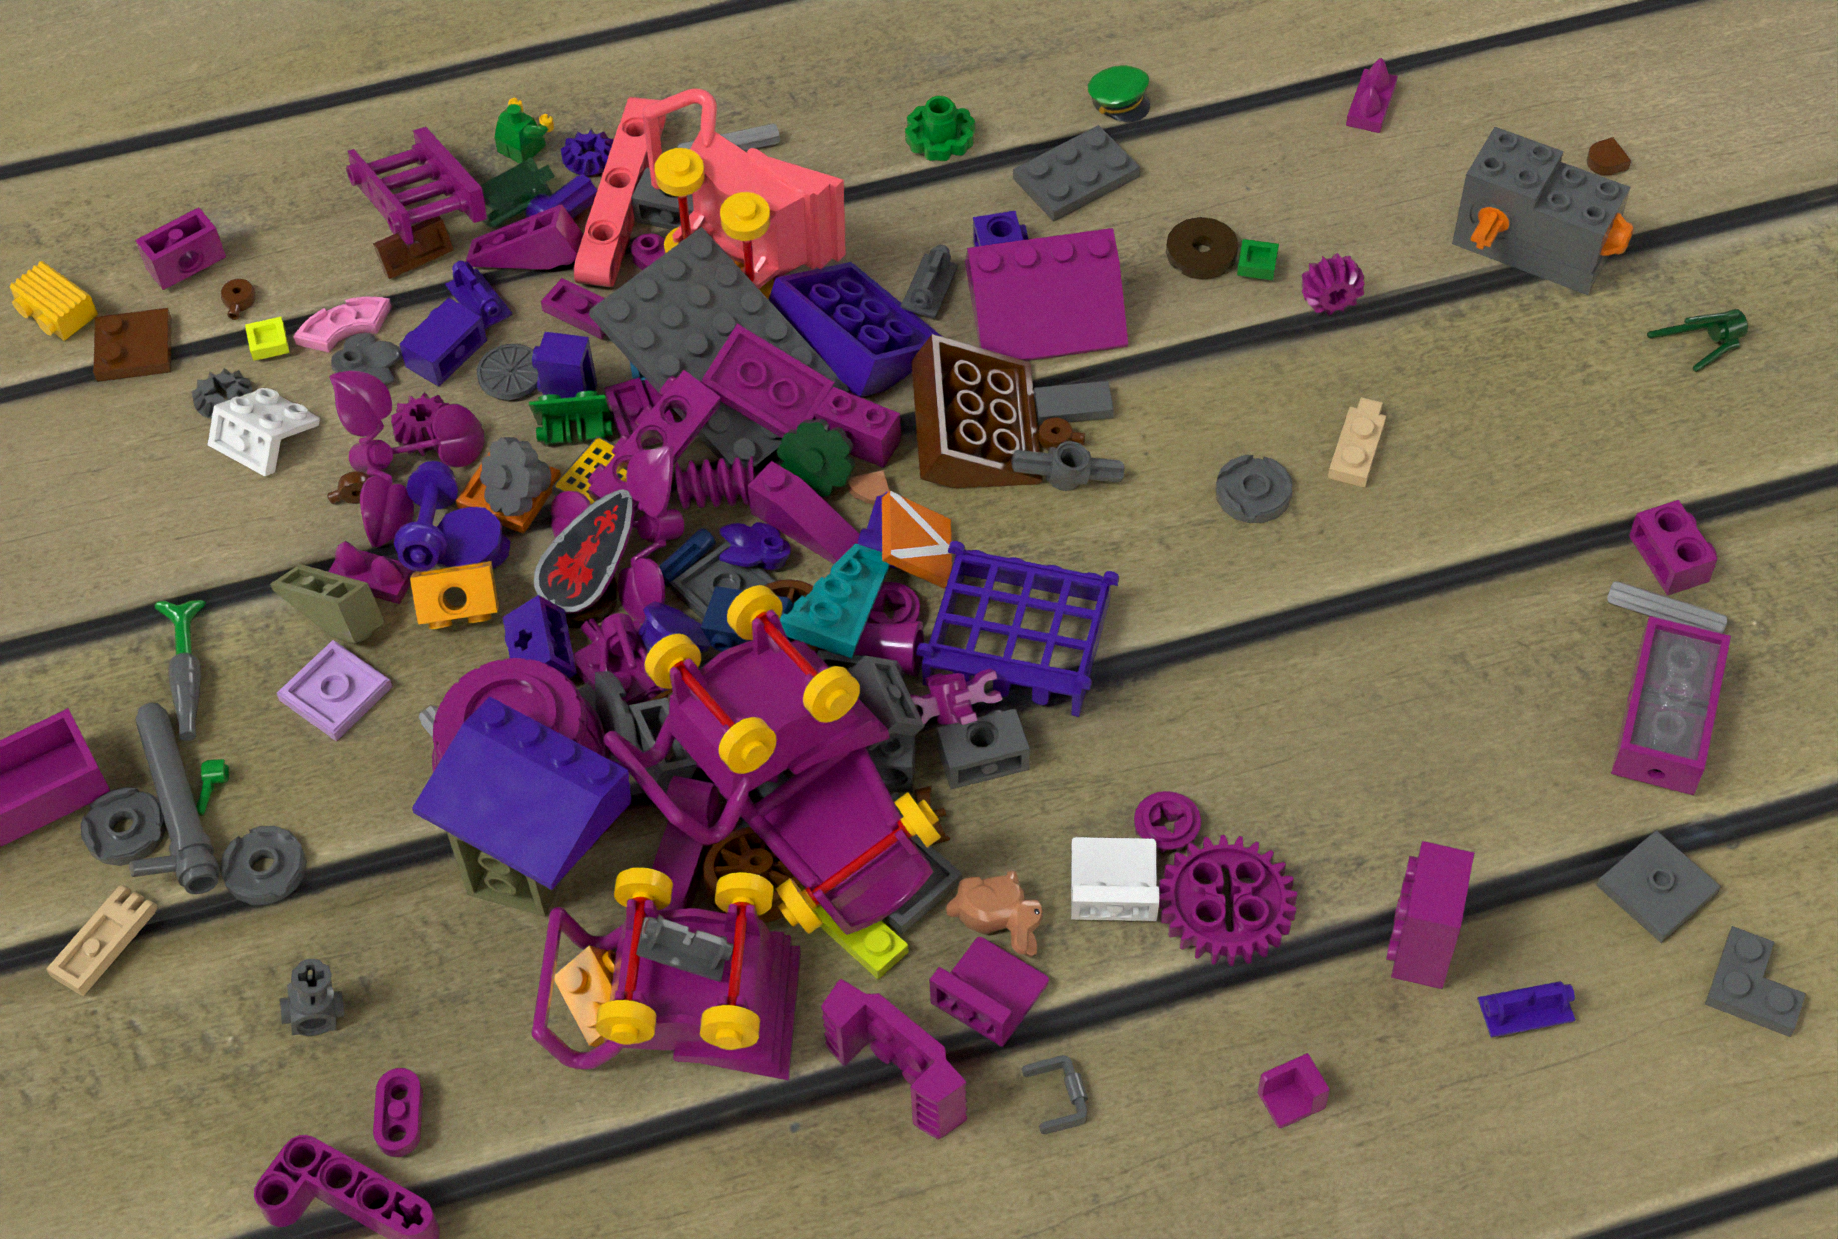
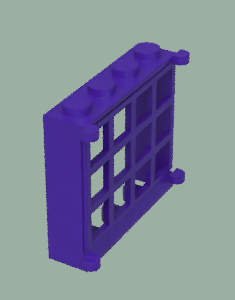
M959 541L950 542L948 553L955 554L956 557L929 644L920 643L916 651V655L924 656L922 661L923 685L927 686L925 678L933 676L936 668L952 671L953 674H964L966 682L970 681L972 676H975L980 671L990 668L996 672L997 679L993 680V690L1000 692L1001 697L1008 696L1011 684L1031 687L1032 700L1039 705H1046L1048 703L1051 692L1072 696L1071 716L1079 717L1086 690H1090L1092 685L1090 675L1110 603L1111 585L1118 586L1119 575L1115 572L1107 571L1104 573V576L1092 572L1082 573L1067 570L1056 565H1041L1026 562L1016 557L1006 558L986 554L980 550H965L963 543ZM964 575L986 579L984 588L962 584ZM996 581L1023 587L1021 595L993 590L994 583ZM1036 589L1060 594L1058 603L1031 598V590ZM959 593L981 598L975 618L953 614ZM1068 596L1097 601L1095 610L1066 605ZM989 600L1018 605L1012 626L984 620ZM1026 607L1055 612L1049 633L1021 628ZM1063 614L1092 620L1087 641L1058 635ZM949 624L972 628L966 649L943 645ZM981 630L1009 636L1003 657L975 651ZM1017 638L1046 643L1041 664L1012 659ZM1055 645L1084 651L1078 672L1049 666Z

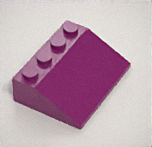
M1113 228L967 248L965 267L979 348L1030 361L1128 347L1120 261Z

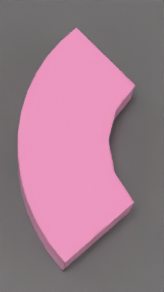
M357 297L345 300L346 304L327 311L323 308L306 320L293 336L295 344L329 353L338 342L349 336L359 333L378 334L392 308L390 299L383 297Z

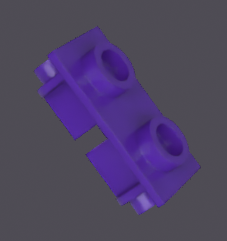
M457 261L453 265L452 275L454 280L445 285L459 304L482 317L484 329L513 315L477 268L473 269L469 262Z
M1562 981L1477 998L1491 1038L1575 1022L1576 1020L1569 1003L1575 1000L1573 987L1571 984L1564 985Z

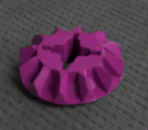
M883 582L867 623H906L918 621L920 603L917 595L913 590L901 583ZM885 601H888L889 606L894 611L892 619H888L883 612Z
M1171 791L1157 792L1144 798L1137 806L1134 814L1136 835H1139L1142 839H1154L1156 841V848L1161 853L1172 849L1180 852L1184 846L1194 843L1200 831L1201 817L1196 805L1186 796ZM1161 812L1169 821H1176L1174 823V833L1168 831L1165 826H1159Z

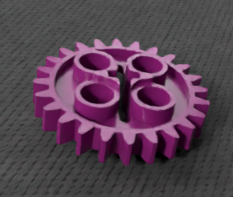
M1221 835L1219 845H1213L1208 837H1204L1202 849H1198L1194 844L1189 843L1187 856L1176 852L1174 865L1165 866V879H1160L1159 892L1162 894H1159L1158 908L1163 909L1161 912V923H1171L1168 936L1171 938L1182 935L1180 941V949L1182 950L1192 944L1196 946V959H1199L1205 952L1211 953V963L1213 965L1218 962L1220 955L1226 956L1230 966H1234L1236 955H1241L1247 964L1252 962L1253 951H1256L1264 958L1267 957L1268 944L1279 948L1282 935H1289L1292 924L1290 921L1295 920L1297 908L1293 905H1296L1297 892L1291 890L1294 881L1293 876H1283L1286 864L1281 862L1272 865L1274 852L1270 850L1260 855L1258 853L1259 842L1257 841L1249 849L1243 847L1242 836L1236 839L1234 845H1228L1225 835ZM1222 868H1227L1229 871V902L1232 905V932H1228L1225 925L1226 903L1225 896L1222 894L1224 884ZM1246 877L1255 882L1248 884L1241 882L1239 879ZM1205 878L1209 879L1213 883L1206 885L1201 884L1196 880ZM1253 915L1259 920L1251 922L1243 919L1242 916ZM1211 916L1216 921L1204 922L1199 917Z

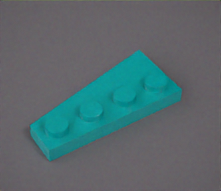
M855 543L832 566L830 573L825 578L821 577L813 585L812 591L806 597L801 596L794 603L793 610L788 615L784 613L780 617V622L786 636L825 649L833 654L852 658L890 567V564L882 561V552Z

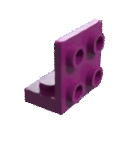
M979 936L950 973L938 967L929 979L930 1003L1003 1047L1048 986L1049 978Z

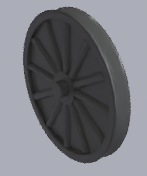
M505 344L487 352L477 366V378L482 390L488 395L502 400L518 399L532 393L537 388L538 371L532 366L533 349L521 344Z

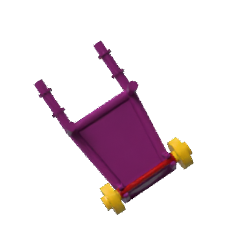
M866 747L810 766L801 773L794 775L755 805L748 796L740 815L805 887L801 891L797 884L789 878L777 887L776 890L784 901L778 905L782 914L793 927L799 923L808 934L823 925L822 919L815 910L819 905L822 906L846 935L865 929L895 912L912 898L933 873L931 864L916 846L912 837L917 834L927 848L941 838L933 826L939 819L924 799L917 804L909 792L893 802ZM720 791V793H721V794L725 797V799L728 801L727 797Z

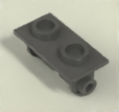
M940 244L932 248L929 255L924 253L901 304L902 309L933 319L936 318L958 268V264L950 262L951 255L947 246Z
M658 915L657 918H644L636 955L718 982L721 981L725 960L728 961L730 959L734 944L726 942L727 937H718L699 930L696 933L688 932L689 927L666 920L661 915Z

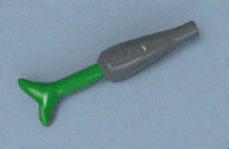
M194 600L181 605H175L166 601H158L155 603V609L169 618L175 626L176 655L169 662V684L179 722L180 739L190 741L196 737L195 722L201 682V665L198 658L192 655L190 625L195 615L204 608L206 602Z

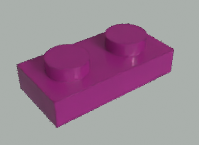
M561 278L540 301L543 312L601 340L606 335L589 316L591 308L605 298Z

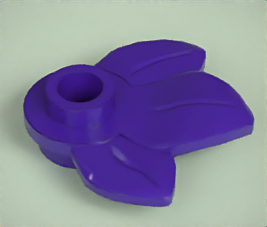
M756 522L749 527L745 524L733 523L720 528V535L731 544L728 549L720 554V561L743 567L758 565L764 569L773 570L783 567L786 564V560L790 557L791 547L789 543L780 537V532L769 524Z

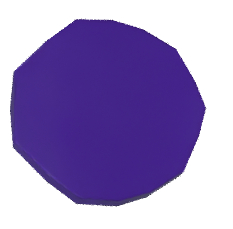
M467 507L457 509L446 514L437 526L445 534L447 540L446 553L437 562V565L440 567L448 568L492 561L494 569L501 565L509 556L511 542L502 533V523L486 508Z
M656 601L648 604L643 609L645 620L639 629V635L648 653L658 641L672 634L688 636L701 653L707 652L711 644L701 630V624L680 610Z

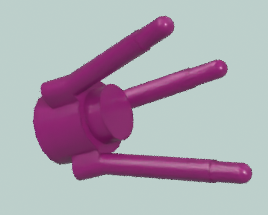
M616 613L605 618L601 625L604 637L598 640L600 671H609V652L611 651L617 656L625 655L629 668L635 669L637 664L633 650L636 648L645 663L648 651L639 632L635 631L632 618L623 613ZM658 686V688H659L661 691H665V690H666V689L660 688V687Z

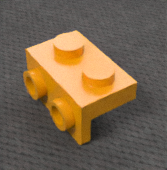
M590 945L555 975L554 981L588 1045L598 1047L604 1043L605 1038L596 1031L598 1008L602 1004L610 1001L616 953L612 950L606 951Z

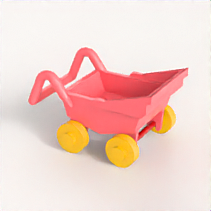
M688 89L650 104L643 109L651 184L657 190L661 189L669 195L678 196L681 226L673 229L666 236L664 241L665 253L702 227L732 260L745 265L742 269L743 273L767 299L774 285L772 278L775 276H783L803 264L812 270L816 267L821 270L832 258L839 262L846 255L843 179L768 157L756 148H750L745 152L715 132L717 103L714 97L703 89ZM690 104H700L702 106L701 130L691 148H674L662 154L658 118ZM692 194L694 211L689 215L687 195Z

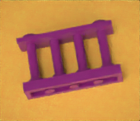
M426 126L413 130L415 144L412 145V149L366 163L355 149L347 151L350 165L346 166V172L350 183L353 186L357 185L386 219L391 232L398 234L407 245L414 243L411 229L412 224L455 210L464 212L473 223L487 219L482 187ZM413 163L422 165L381 179L377 176ZM428 178L434 181L394 195L391 190ZM441 194L450 196L408 211L404 208V206Z

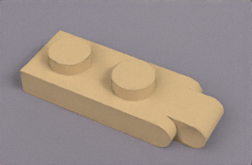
M1361 397L1357 408L1349 407L1329 468V479L1365 488L1386 423L1387 415L1381 414L1383 402Z

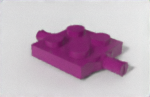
M589 619V623L586 621L582 625L581 631L586 634L592 643L573 653L577 674L595 691V672L600 671L598 640L604 636L602 629L596 621ZM634 620L635 631L639 632L641 624ZM636 648L633 650L637 664L635 669L629 668L625 655L617 656L612 651L609 652V671L621 682L626 692V697H621V700L626 701L628 707L629 705L646 702L662 693L646 673L645 663Z

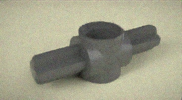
M1073 441L1064 442L1058 448L1050 447L1048 453L1016 450L1012 456V469L1015 472L1046 475V480L1053 487L1062 491H1070L1078 485H1086L1088 479L1121 482L1124 476V464L1120 460L1091 458L1090 452L1084 446Z

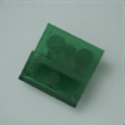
M531 157L481 184L487 219L482 222L488 227L494 228L525 211L535 196L543 193L551 196L552 192L546 182L555 176L549 165L547 164L538 169Z

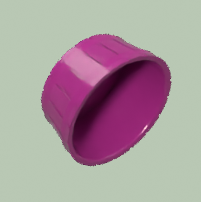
M508 658L504 659V661L488 662L481 665L478 669L475 668L469 671L448 690L439 705L434 719L433 772L462 724L489 696L607 759L609 758V748L604 743L606 731L594 708L581 696L579 690L567 676L557 669L536 660Z

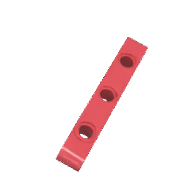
M629 97L576 256L574 266V279L576 283L613 287L616 282L635 223L631 197L645 168H649L643 109L660 100ZM666 115L658 118L660 139L665 126Z

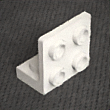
M260 388L252 393L233 397L231 400L214 405L208 446L259 474L267 476L275 473L281 439L319 426L320 417L309 412L305 406L282 398L275 390Z
M1075 837L1072 839L1071 919L1157 920L1159 887H1156V841L1154 839Z

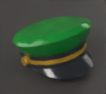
M1128 65L1112 66L1094 75L1088 83V93L1092 97L1093 105L1101 114H1105L1118 121L1135 122L1146 117L1150 110V101L1144 93L1149 84V76L1139 68Z

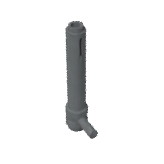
M148 703L139 708L135 721L171 840L169 846L170 856L132 860L129 862L131 877L175 872L179 884L185 888L186 892L190 894H203L212 890L218 884L220 873L218 862L215 856H213L214 849L211 839L203 831L168 712L158 703Z

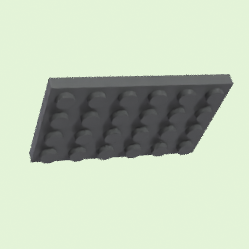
M702 227L591 308L589 313L592 320L658 392L669 377L673 375L677 378L683 370L701 381L737 324L835 382L832 387L850 392L846 384L838 379L835 372ZM721 401L719 409L697 435L718 459H724L728 469L732 468L735 457H739L743 467H747L750 456H753L755 470L777 452L782 442L781 437ZM673 408L684 420L686 417L685 412L679 408Z

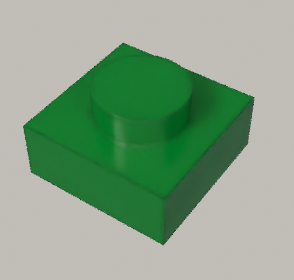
M1243 239L1237 275L1273 280L1279 244Z

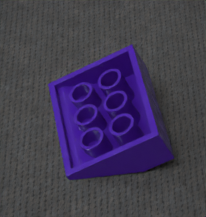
M852 262L824 267L821 270L814 269L776 277L768 298L774 307L835 372L838 379L846 384L852 393L860 397L886 391L912 373L911 360L931 334L941 336L913 312L902 309L900 301Z
M489 696L462 724L414 803L412 810L414 814L552 890L631 803L628 769Z

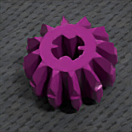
M1338 253L1329 259L1322 256L1321 262L1309 263V271L1302 274V293L1304 299L1316 313L1325 311L1329 316L1335 310H1341L1344 313L1345 307L1357 305L1356 298L1364 295V275L1351 256L1341 258Z
M425 391L421 398L414 399L409 395L407 404L397 403V413L391 415V425L394 430L395 441L398 442L399 446L436 439L432 430L433 417L438 409L449 403H444L440 395L429 398ZM438 446L418 450L423 457L429 450H434L439 454ZM417 450L409 451L408 454H411Z

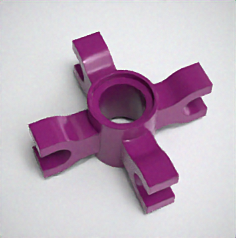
M990 668L980 671L972 680L967 682L965 681L964 674L961 673L948 675L939 673L925 678L930 694L924 696L910 694L914 705H918V713L923 724L931 717L936 716L939 724L959 723L965 725L977 721L976 713L973 712L971 704L1002 701L1001 693L996 690L984 693L985 683L997 679L996 672Z

